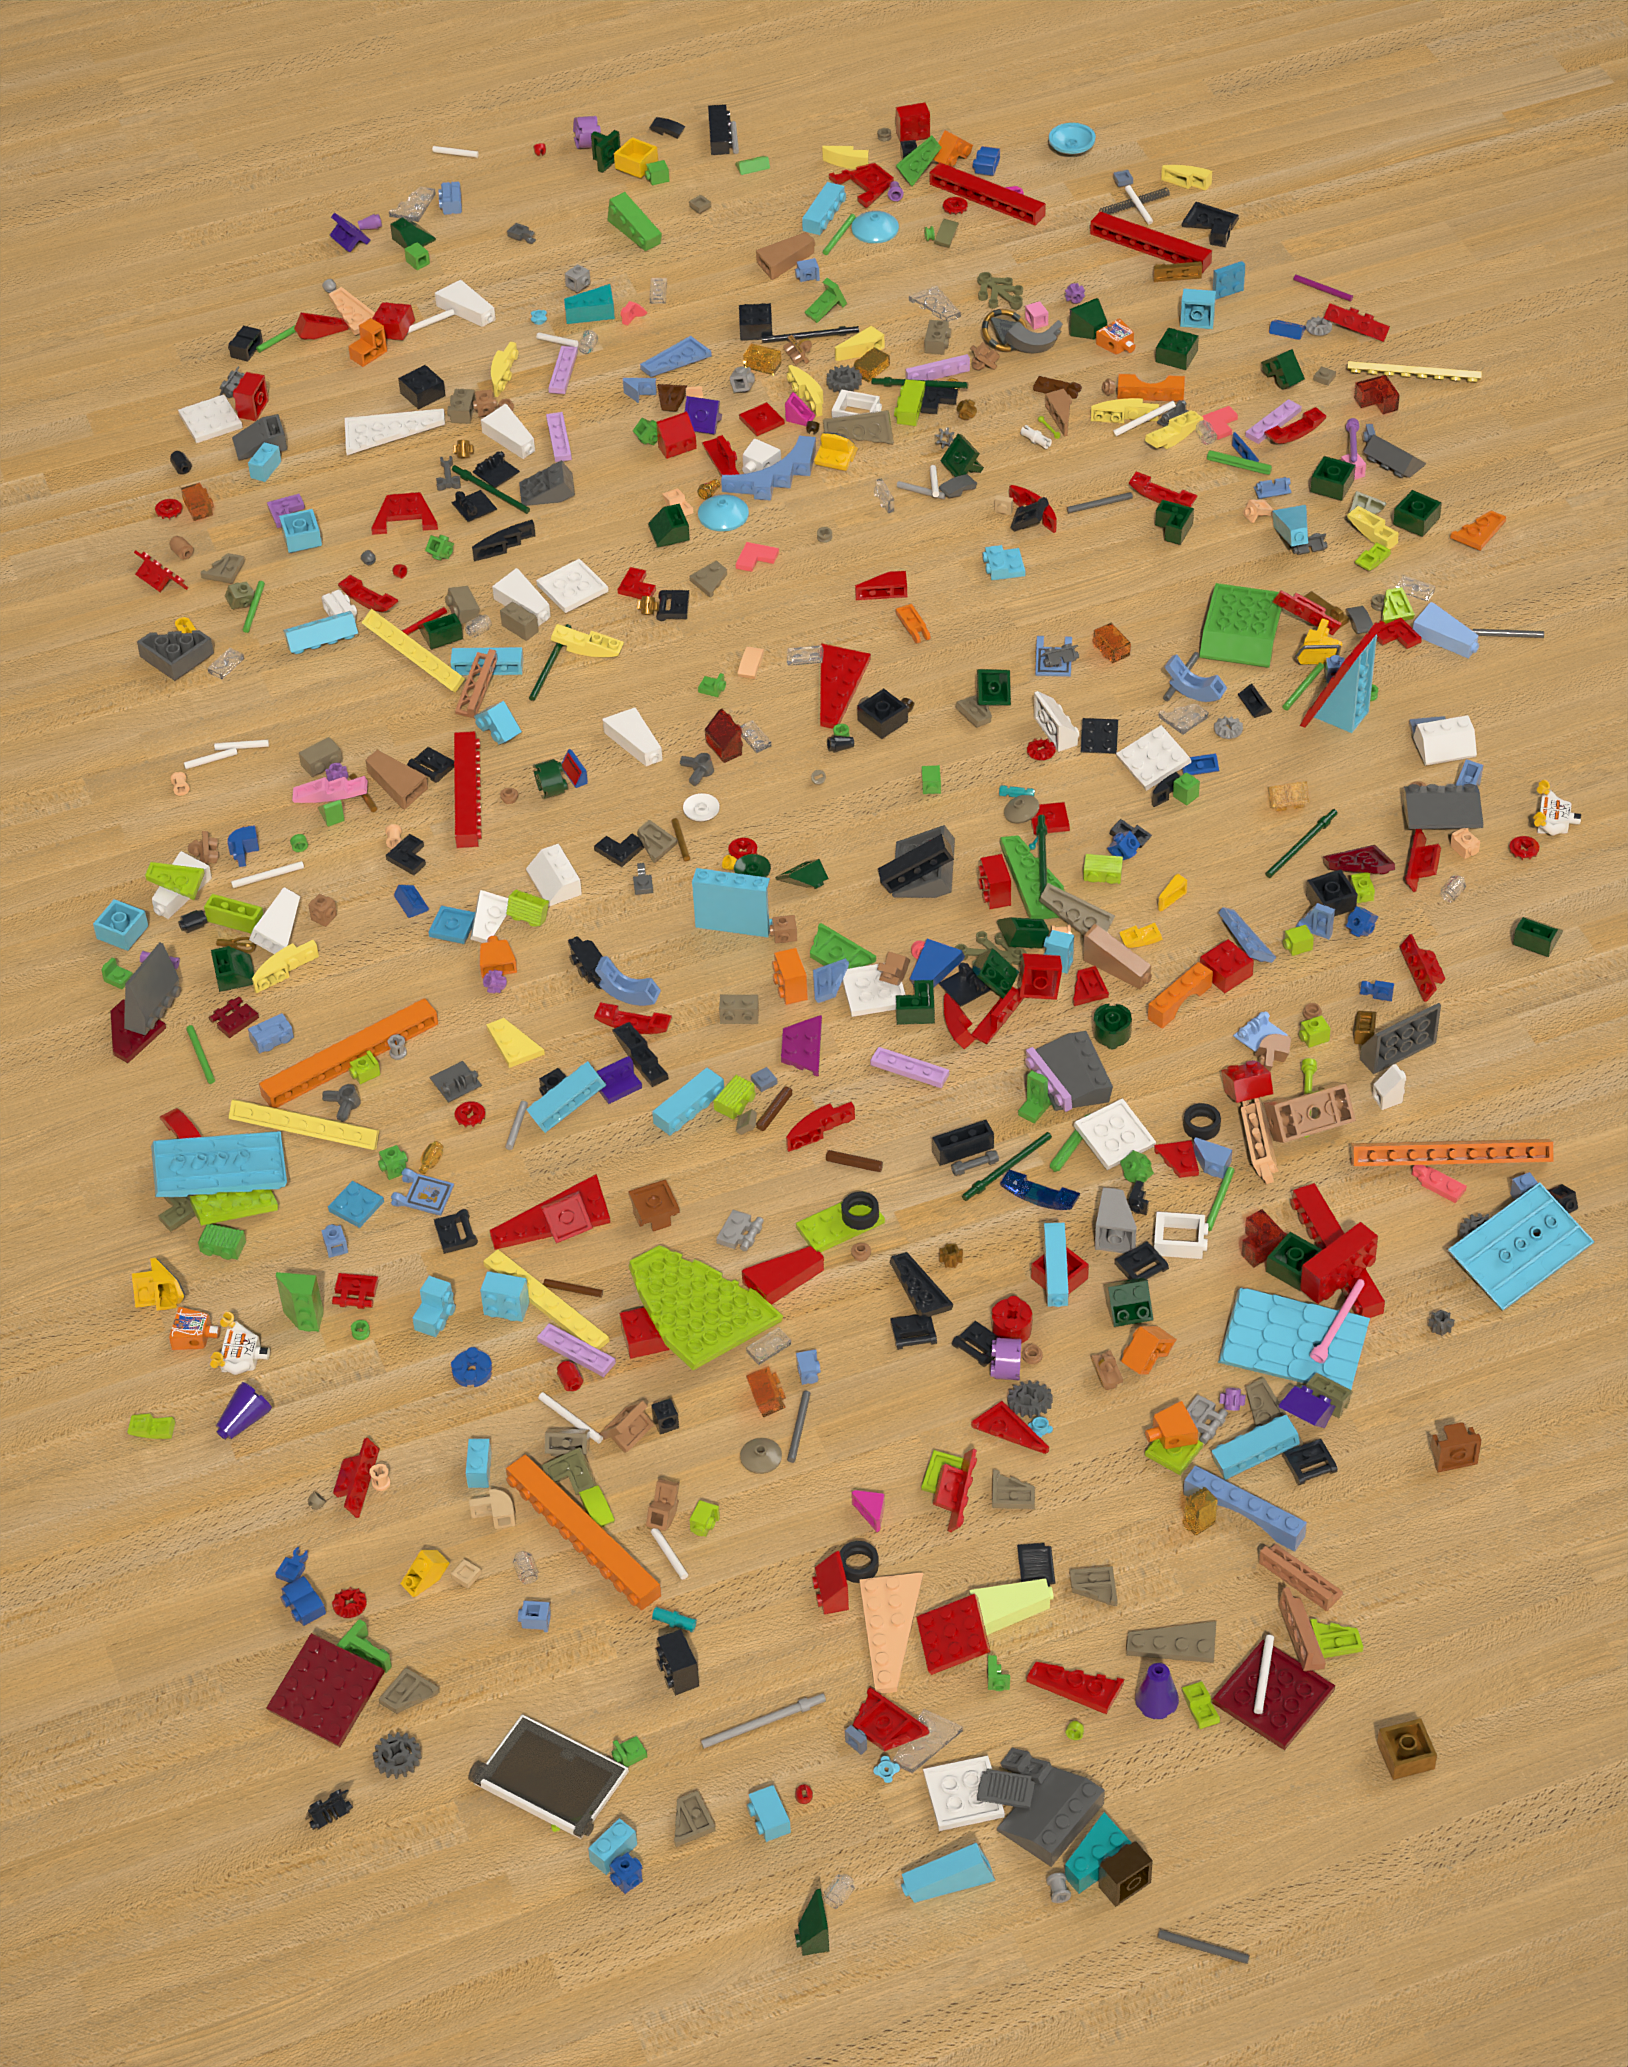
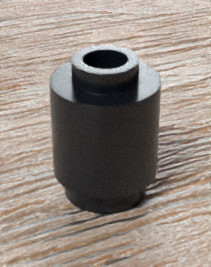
M174 451L170 455V462L178 474H186L191 470L192 464L185 453Z
M194 910L180 916L178 924L181 931L190 933L204 927V924H207V919L202 910Z

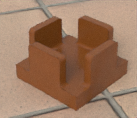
M666 1179L628 1191L632 1202L633 1214L639 1227L647 1223H651L652 1231L671 1226V1216L680 1213L679 1206Z
M1463 1422L1446 1425L1443 1430L1447 1440L1439 1441L1436 1434L1432 1435L1430 1447L1435 1457L1437 1473L1478 1464L1482 1439L1479 1433H1475L1473 1427H1469L1467 1432Z

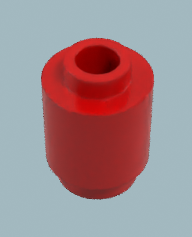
M564 1361L557 1366V1376L564 1389L572 1392L580 1389L583 1379L575 1364L571 1361Z

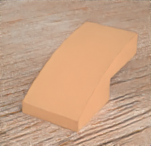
M678 488L662 494L668 506L680 503L685 516L693 514V507L685 501V495Z
M746 647L737 673L738 677L756 679L764 649Z

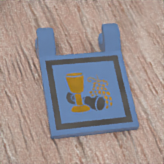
M1037 636L1035 676L1071 677V662L1063 663L1062 657H1060L1061 664L1051 667L1044 665L1043 660L1046 658L1040 656L1045 653L1046 649L1052 647H1044V636ZM1066 636L1065 644H1072V637Z
M407 1168L403 1169L402 1181L406 1183L413 1182L407 1197L394 1192L391 1196V1204L396 1207L406 1206L441 1216L454 1188V1183L420 1175Z

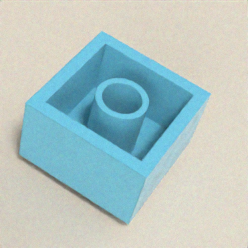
M1183 289L1180 327L1213 329L1216 291Z
M313 509L279 516L282 533L289 553L322 546L320 530Z
M114 899L93 923L98 940L128 951L146 930L148 922L144 910Z
M487 1271L480 1289L484 1315L523 1322L530 1303L526 1278Z

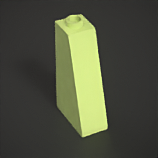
M1046 1579L970 1590V1595L976 1594L979 1599L987 1635L1050 1609V1600L1053 1599L1052 1587H1048Z

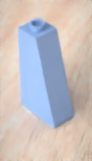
M1430 602L1414 621L1413 629L1423 640L1469 659L1479 648V635L1433 602Z

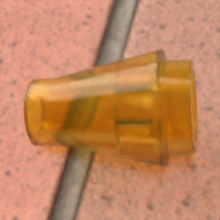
M713 479L701 484L697 493L701 499L706 500L714 495L721 484L719 480Z

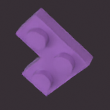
M300 494L267 502L268 509L277 528L281 527L279 516L305 509Z

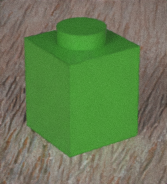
M664 160L646 164L647 171H645V177L652 186L670 182L669 168Z
M418 242L404 249L406 262L416 270L430 264L428 251Z
M940 765L922 766L923 794H941Z
M1184 773L1174 781L1173 797L1187 806L1199 797L1200 781L1189 773Z

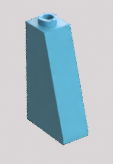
M1306 505L1272 511L1273 527L1291 546L1308 544Z
M1044 1223L1047 1306H1068L1065 1223Z
M974 1843L903 1873L904 1883L901 1886L905 1896H910L913 1902L916 1903L995 1881V1877L987 1857L979 1845Z

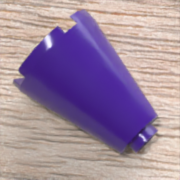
M241 1382L216 1424L218 1429L216 1432L224 1440L227 1438L233 1439L268 1414L272 1406L262 1395L259 1396L255 1393L254 1388L245 1382Z
M1154 1663L1148 1668L1135 1694L1137 1708L1142 1711L1144 1716L1151 1719L1167 1718V1715L1176 1711L1179 1704V1695L1170 1670L1162 1663Z

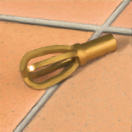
M238 937L230 940L217 939L216 941L217 946H230L245 953H252L256 947V944L253 942H237L249 940L250 937ZM237 946H245L252 948L250 950H245L238 948Z

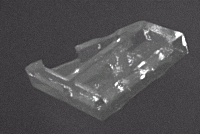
M1195 703L1186 707H1176L1174 711L1168 713L1162 710L1159 712L1158 717L1184 735L1206 720L1209 712Z

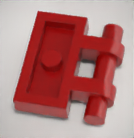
M338 1273L334 1290L335 1294H341V1296H333L332 1304L344 1308L347 1306H355L358 1309L372 1308L373 1300H367L366 1298L375 1297L379 1282L378 1276ZM349 1295H355V1296H358V1299H356V1298H348V1297H349Z

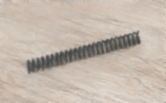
M1165 187L1142 196L1140 195L1138 198L1141 203L1145 204L1150 202V200L1153 201V199L1158 200L1159 198H1164V196H1170V192ZM1128 199L1100 208L1099 211L1102 209V212L1111 215V213H1117V211L1125 210V208H1133L1136 205L1132 202V199Z

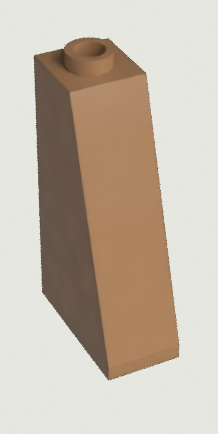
M807 232L760 248L756 250L757 264L773 280L797 265L798 261H803L814 254L815 240Z
M376 750L365 760L367 773L404 810L428 789L425 775L379 750Z
M1094 924L1084 935L1083 961L1138 989H1141L1150 982L1152 978L1151 965L1101 927Z

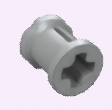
M397 1034L392 1035L388 1039V1046L391 1048L389 1051L390 1056L395 1060H401L407 1054L403 1036Z
M1054 1873L1046 1879L1047 1885L1051 1888V1900L1053 1903H1064L1071 1897V1892L1067 1890L1065 1883L1067 1878L1064 1873Z

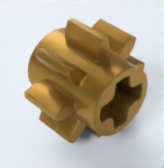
M970 399L960 401L956 408L959 413L958 417L963 420L974 418L977 413V408L974 406L975 402Z
M458 440L457 445H453V453L457 454V458L467 459L470 458V454H474V446L470 444L469 440Z
M642 596V601L638 600L637 609L641 610L642 615H654V611H658L659 603L655 602V597Z
M947 1243L944 1249H939V1262H944L946 1268H956L958 1263H963V1249H958L957 1244Z

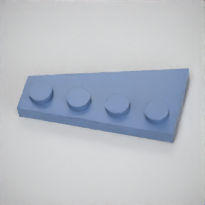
M689 336L641 363L640 369L652 377L711 357L712 353L703 344Z
M1222 907L1219 914L1223 918V922L1230 928L1248 956L1260 962L1272 963L1276 956L1235 910Z

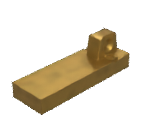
M1202 262L1167 265L1163 263L1153 266L1154 282L1202 278Z
M1313 591L1303 596L1324 607L1326 615L1342 623L1340 628L1349 623V617L1344 614L1343 610L1337 606L1334 607Z

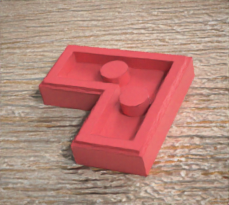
M1230 406L1202 416V423L1217 440L1232 435V429L1227 423L1238 420L1237 413Z
M746 542L736 562V569L752 572L757 561L774 564L779 554V548Z

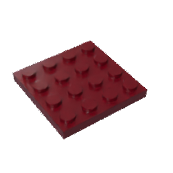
M311 1633L266 1709L340 1748L385 1671Z
M1262 1640L1212 1698V1704L1285 1751L1335 1691V1685L1312 1670L1303 1671L1301 1663L1273 1646L1263 1713L1256 1714L1254 1706L1265 1640Z

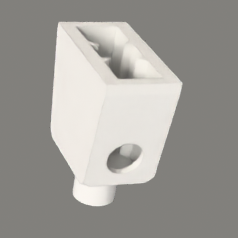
M753 439L743 453V472L748 474L776 464L781 460V450L760 440Z

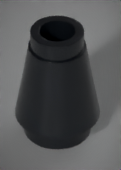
M832 735L827 738L828 751L833 753L854 747L853 737Z

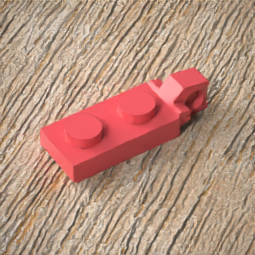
M1414 1165L1412 1168V1175L1418 1178L1422 1183L1421 1186L1454 1203L1460 1199L1467 1189L1466 1185L1434 1168H1426L1424 1165Z

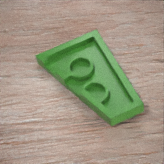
M931 135L896 165L911 186L915 184L942 147Z

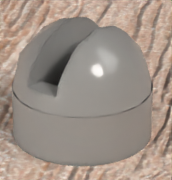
M327 279L322 284V287L327 293H331L336 290V283L333 279Z

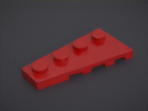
M1036 1661L1027 1675L1026 1682L1107 1715L1121 1691L1125 1679H1107L1106 1675L1097 1674V1676L1084 1674V1671L1077 1669L1075 1671H1067L1062 1666Z

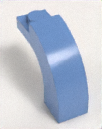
M1177 654L1173 655L1165 665V669L1172 677L1170 684L1186 697L1201 702H1211L1219 700L1227 689L1218 675L1204 678L1193 674Z
M608 956L601 957L595 969L601 978L600 987L609 995L622 1002L638 1006L655 1004L661 990L652 978H629L615 967Z

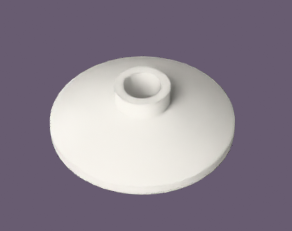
M709 794L692 795L683 805L684 814L695 821L712 819L718 814L720 808L718 800Z

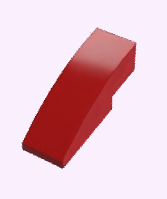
M946 993L944 995V1016L947 1027L954 1040L963 1049H966L976 1040L968 1030L973 1023L957 1002Z

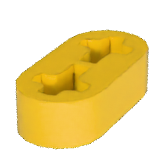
M181 617L175 621L176 631H182V634L192 633L193 630H196L189 618Z

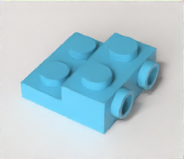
M1002 545L985 547V552H982L983 562H986V573L990 574L991 580L1025 576V568L1019 548L1003 550Z

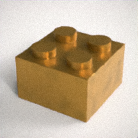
M1421 1718L1379 1729L1377 1744L1393 1780L1435 1769L1437 1753Z

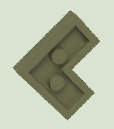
M192 1195L187 1197H164L172 1207L158 1216L159 1220L170 1232L196 1216L190 1203V1196Z
M577 1448L542 1465L545 1474L555 1483L569 1477L576 1495H579L578 1493L596 1486L582 1448Z

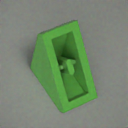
M341 800L318 807L327 827L345 821Z

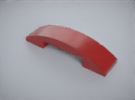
M1315 407L1304 412L1302 419L1283 428L1277 425L1266 430L1264 434L1275 443L1292 442L1317 428L1326 419L1327 415Z
M1137 471L1129 481V484L1137 492L1159 504L1163 499L1192 507L1198 495L1183 489L1180 493L1154 484L1151 482L1150 476Z
M1016 485L1009 486V498H1013V502L1019 507L1030 505L1042 498L1026 488ZM1048 505L1045 507L1042 515L1043 525L1055 533L1057 518L1052 507Z
M352 575L347 576L338 583L341 590L350 598L370 610L385 612L398 603V599L387 593L382 596L364 587L362 580Z
M600 1002L594 1019L613 1028L629 1022L639 1034H659L667 1031L672 1015L654 1012L652 1016L619 1011L618 1005Z
M175 1108L160 1116L161 1121L169 1131L171 1130L177 1139L202 1137L180 1109Z

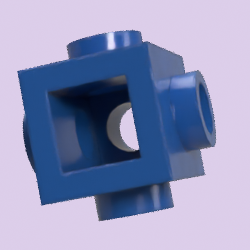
M1131 831L1119 832L1113 837L1114 841L1107 849L1113 856H1121L1123 860H1126L1136 855V850L1141 844Z
M1356 906L1354 912H1351L1348 916L1346 926L1351 929L1350 932L1358 937L1361 935L1368 936L1374 931L1375 922L1379 916L1363 907Z
M628 1852L622 1857L615 1858L609 1865L611 1874L609 1878L616 1887H619L624 1894L643 1882L641 1871L643 1867L637 1858H632Z

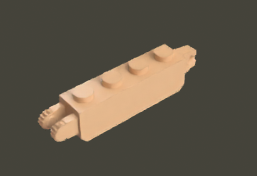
M1255 1098V1103L1252 1104L1248 1100L1243 1101L1241 1112L1253 1166L1259 1177H1263L1267 1185L1274 1182L1273 1173L1278 1172L1267 1115L1262 1106L1261 1099Z

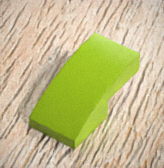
M1376 542L1369 551L1365 550L1358 557L1355 564L1368 571L1373 570L1391 555V550Z
M151 1414L132 1415L127 1433L143 1438L172 1439L176 1421L173 1417L153 1418Z
M598 1485L578 1493L586 1513L588 1512V1515L600 1527L614 1523L615 1520Z
M1202 1681L1182 1687L1186 1703L1199 1729L1220 1723V1716L1211 1703V1696Z

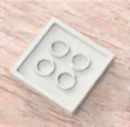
M225 395L178 410L179 416L196 443L243 428L242 422Z
M580 559L536 580L537 586L565 613L608 592V586Z
M1162 725L1116 753L1117 758L1146 791L1172 773L1191 763L1190 757Z
M879 964L847 969L842 982L851 1016L896 1010V995H905L902 982L897 986L880 981L881 972L877 970Z
M1123 1098L1074 1123L1075 1129L1106 1170L1119 1165L1133 1150L1142 1153L1156 1144V1141Z
M988 1756L923 1769L939 1831L1004 1818L1005 1813L1001 1804L977 1801L982 1773L987 1774V1769H992Z

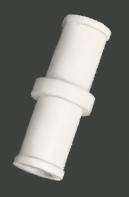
M1027 425L1022 427L1021 435L1029 438L1032 443L1039 444L1045 449L1051 446L1052 440L1042 435L1040 431H1035Z

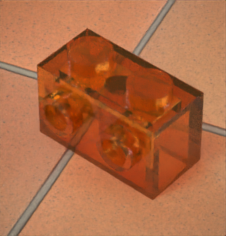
M200 482L181 488L183 502L193 521L213 515V501L211 498H208L207 489L203 488Z
M1112 622L1094 630L1093 644L1103 653L1105 658L1115 663L1130 656V641Z
M769 1366L746 1376L756 1405L763 1418L786 1408L783 1401L786 1399V1395L782 1387H778V1384L781 1383L776 1372L772 1373Z

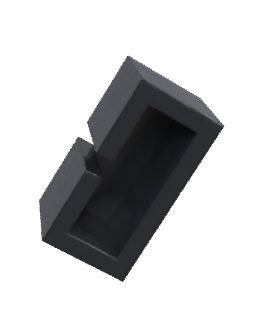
M243 325L233 340L229 342L228 349L231 358L248 362L257 351L256 347L263 343L261 329Z

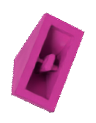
M794 392L790 394L785 402L787 422L806 426L807 421H813L816 416Z
M854 1490L852 1492V1505L876 1532L880 1531L885 1508V1494Z

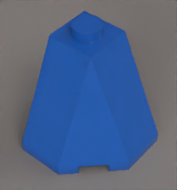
M927 938L910 977L913 987L914 980H933L935 987L964 960L965 956L962 950Z

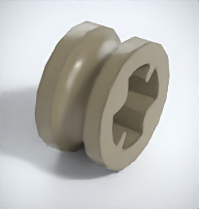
M889 128L879 129L878 139L883 142L891 140V130Z
M828 527L819 528L817 530L818 541L822 543L831 541L832 530Z
M1376 594L1372 597L1371 607L1376 611H1383L1384 595Z

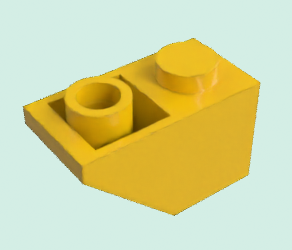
M421 1550L400 1584L412 1597H417L441 1579L450 1563L438 1550Z

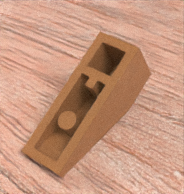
M1064 389L1045 394V407L1065 437L1068 436L1072 399Z

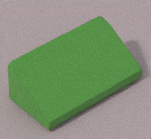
M767 156L755 157L735 163L741 175L770 168Z

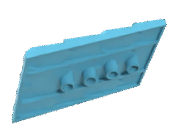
M281 1131L153 1141L151 1145L155 1197H187L188 1195L216 1194L217 1192H252V1190L280 1189L285 1187L287 1183Z
M1539 1182L1449 1248L1448 1251L1494 1303L1504 1311L1594 1244V1241ZM1538 1232L1540 1236H1534L1533 1233Z
M1240 1288L1237 1292L1218 1363L1307 1384L1318 1373L1351 1390L1370 1318L1348 1312L1327 1349L1328 1357L1326 1361L1321 1364L1314 1361L1310 1357V1353L1314 1347L1321 1344L1340 1310L1337 1311L1315 1304H1307L1248 1288Z

